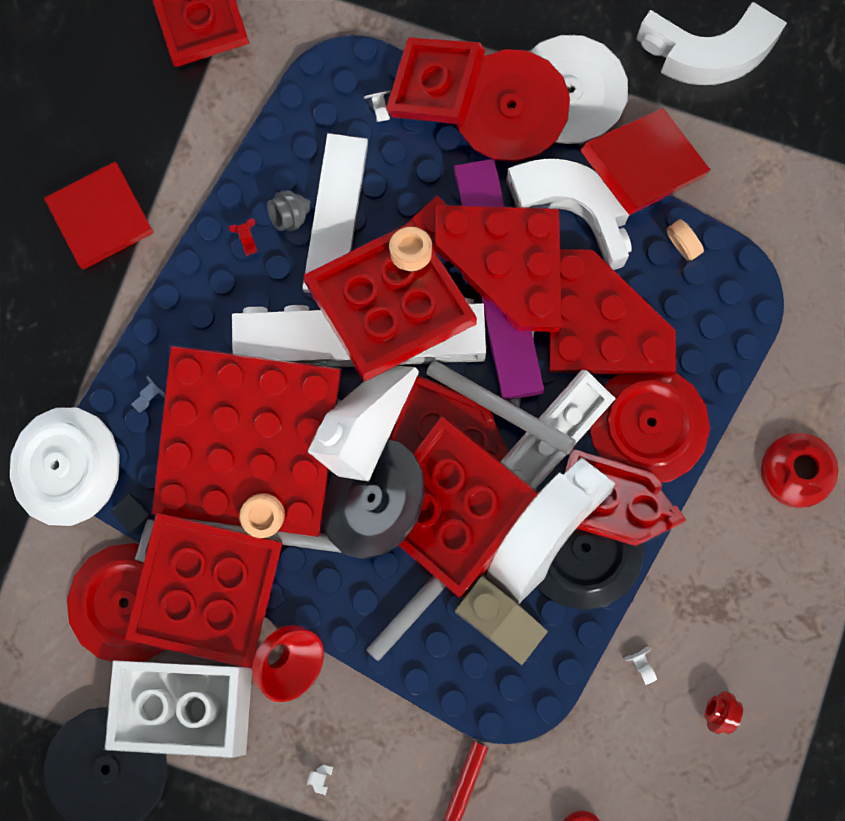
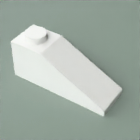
M395 366L363 382L338 403L335 409L330 410L325 415L308 452L339 477L369 481L419 371L415 367Z

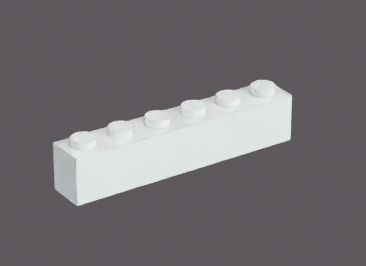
M465 298L477 316V325L399 365L430 364L434 360L439 363L485 361L484 303L474 304L473 299ZM290 305L284 308V312H268V309L264 307H247L243 309V313L232 314L233 354L328 367H355L321 310L309 311L308 306Z

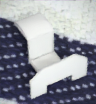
M390 91L364 97V99L372 97L378 122L389 120L384 95L389 94Z
M649 646L643 648L638 653L624 657L626 661H634L645 685L657 680L652 667L648 664L644 655L651 650Z
M323 764L317 768L316 772L310 771L307 785L311 784L316 793L326 795L328 787H324L327 774H332L333 767Z

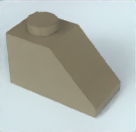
M483 576L455 610L457 615L520 665H523L548 632L516 602Z

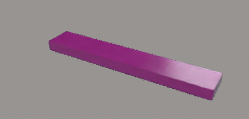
M494 159L454 166L461 206L505 207ZM480 295L481 303H484V317L501 398L511 400L543 394L544 387L532 331H517L506 320V316L490 300L487 302Z

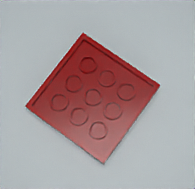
M172 346L152 514L162 513L179 518L242 526L240 512L245 502L254 495L265 493L276 497L283 505L285 518L278 530L279 532L319 537L322 527L329 469L311 455L308 450L325 415L330 410L335 409L337 405L342 368Z

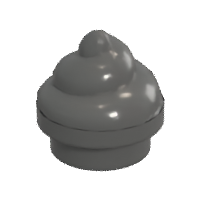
M289 190L280 191L275 194L274 199L269 200L267 203L271 222L279 231L285 229L288 231L297 230L304 223L306 214L310 211L311 202Z

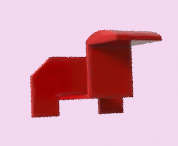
M254 218L238 226L235 224L228 226L230 232H238L246 256L258 252L250 228L256 224Z

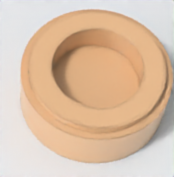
M678 219L667 227V234L671 242L686 260L692 261L704 252L699 239L682 219Z
M405 227L395 232L390 239V257L398 268L406 271H415L429 263L432 256V242L424 230L417 227Z
M265 493L254 495L248 499L240 512L242 527L248 534L256 538H267L274 535L282 526L285 518L282 503L276 497Z

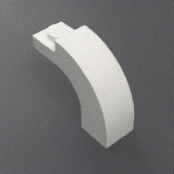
M752 2L738 24L730 31L715 37H699L687 33L650 10L641 24L637 40L651 54L662 55L666 58L661 73L690 84L712 85L734 80L754 69L770 52L787 23Z
M561 159L534 160L508 168L506 182L516 208L564 209L574 212L582 217L591 227L604 261L613 270L624 267L629 257L628 252H631V242L624 228L619 229L618 227L625 225L629 214L596 171L582 164Z
M583 458L564 475L559 473L534 499L510 530L495 554L486 578L510 599L519 604L545 578L550 564L559 549L579 524L611 494L615 483Z

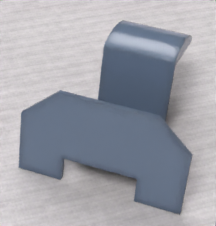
M148 376L146 377L150 384L140 392V397L131 404L139 413L149 406V400L158 393L164 398L166 396Z

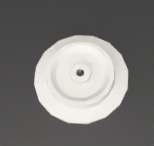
M560 35L539 43L530 51L549 60L564 77L568 92H571L569 93L568 122L555 143L582 144L604 135L619 121L628 99V79L620 60L604 44L585 36Z
M54 408L36 416L20 433L11 453L10 481L17 501L31 517L48 525L73 526L92 518L109 501L118 481L120 455L113 434L99 417L80 408Z

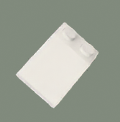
M113 661L105 750L217 757L246 755L252 669Z

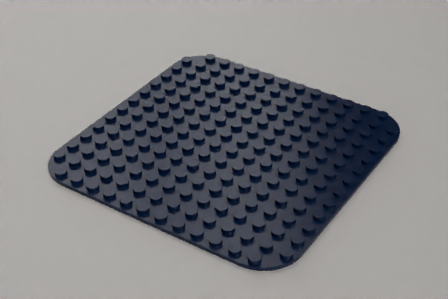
M341 36L314 45L290 65L78 404L77 408L99 417L112 432L120 455L118 481L109 501L94 516L138 543L141 541L145 525L136 534H132L111 513V510L128 494H131L153 516L150 520L155 521L156 514H152L165 398L158 393L149 400V406L141 413L131 405L140 397V392L150 384L146 376L166 394L172 346L233 354L232 314L243 313L244 308L264 307L268 309V312H284L286 306L304 305L309 307V311L321 310L312 294L303 292V275L306 270L327 134L368 139L351 251L404 226L437 195L446 205L461 206L454 166L492 159L475 151L460 134L458 125L454 123L395 118L389 113V120L377 121L372 97L364 99V97L390 91L389 94L384 95L387 107L404 52L403 50L372 37ZM554 143L540 155L518 162L495 160L504 206L514 208L516 206L506 182L508 168L534 160L561 159L582 164L594 171L595 169L580 151L582 147L577 144ZM289 190L311 202L310 211L306 214L304 223L297 230L288 231L285 229L279 231L271 222L267 203L269 200L274 199L275 194L280 191ZM669 195L629 215L625 225L618 227L619 229L624 228L631 242V252H628L629 257L624 267L614 271L676 330V373L696 388L707 407L710 431L705 452L690 471L671 482L661 483V490L673 506L676 505L682 511L779 333L784 313V296L781 281L773 263L756 243L740 232ZM559 209L560 249L593 250L603 259L589 224L574 212ZM254 218L256 224L250 228L258 252L246 256L238 232H230L228 226L234 224L238 226ZM678 219H682L692 229L704 249V252L692 261L686 260L678 252L667 234V227ZM437 254L464 298L473 299L474 304H482L480 294L464 279V275L449 260L445 261ZM484 317L485 361L441 364L501 397ZM535 331L533 340L544 392L539 395L522 397L520 409L539 419L578 373H549L550 332ZM430 364L397 365L415 367L419 371L418 376L448 387L427 375V369ZM335 367L342 368L338 399L341 401L364 382L355 367ZM619 374L591 375L604 387L610 379ZM491 411L498 431L509 452L524 436L526 431ZM647 421L649 426L654 427L652 421ZM589 428L573 449L599 456L592 445ZM570 453L565 455L535 490L541 493L559 473L564 475ZM329 469V472H328L327 485H328L330 476H331L332 473H333L330 469ZM322 521L321 533L327 534ZM671 529L643 542L645 552L639 576L625 595L608 606L588 610L561 606L541 593L536 586L518 605L548 632L523 665H520L455 613V610L465 598H459L448 587L442 590L387 653L377 661L366 649L433 576L399 545L385 555L364 560L339 552L282 545L265 617L281 627L297 625L312 631L321 640L325 653L471 738L493 744L526 742L549 732L571 712ZM582 544L581 550L585 553L588 552V547ZM487 569V570L485 571V573L482 575L486 580H488V579L486 578L488 569Z

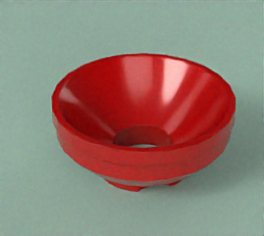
M791 433L782 436L768 447L762 458L761 477L765 488L774 499L788 507L807 508L820 503L832 492L838 480V461L833 450L821 438L812 434ZM807 455L815 461L817 472L812 479H802L795 473L794 462L798 456Z
M297 625L284 626L268 635L256 650L253 659L252 679L255 686L265 697L274 702L283 703L300 697L314 684L323 666L324 647L321 640L312 631ZM283 644L284 649L281 657L275 663L268 664V656L271 650L277 645Z

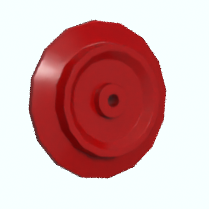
M505 49L484 56L464 125L457 124L460 134L475 151L494 160L518 162L540 155L558 140L568 122L570 95L564 77L549 60L530 51Z
M676 372L674 375L619 374L610 379L604 388L616 399L590 427L592 445L598 455L605 459L653 472L660 483L671 482L690 471L705 452L710 431L707 407L696 388ZM647 421H652L654 427L649 426Z
M136 543L108 546L89 557L73 577L67 597L69 624L79 643L97 658L109 662H145L166 650L125 640L144 562L135 560L139 544ZM125 599H128L129 601L127 607H124L123 605Z

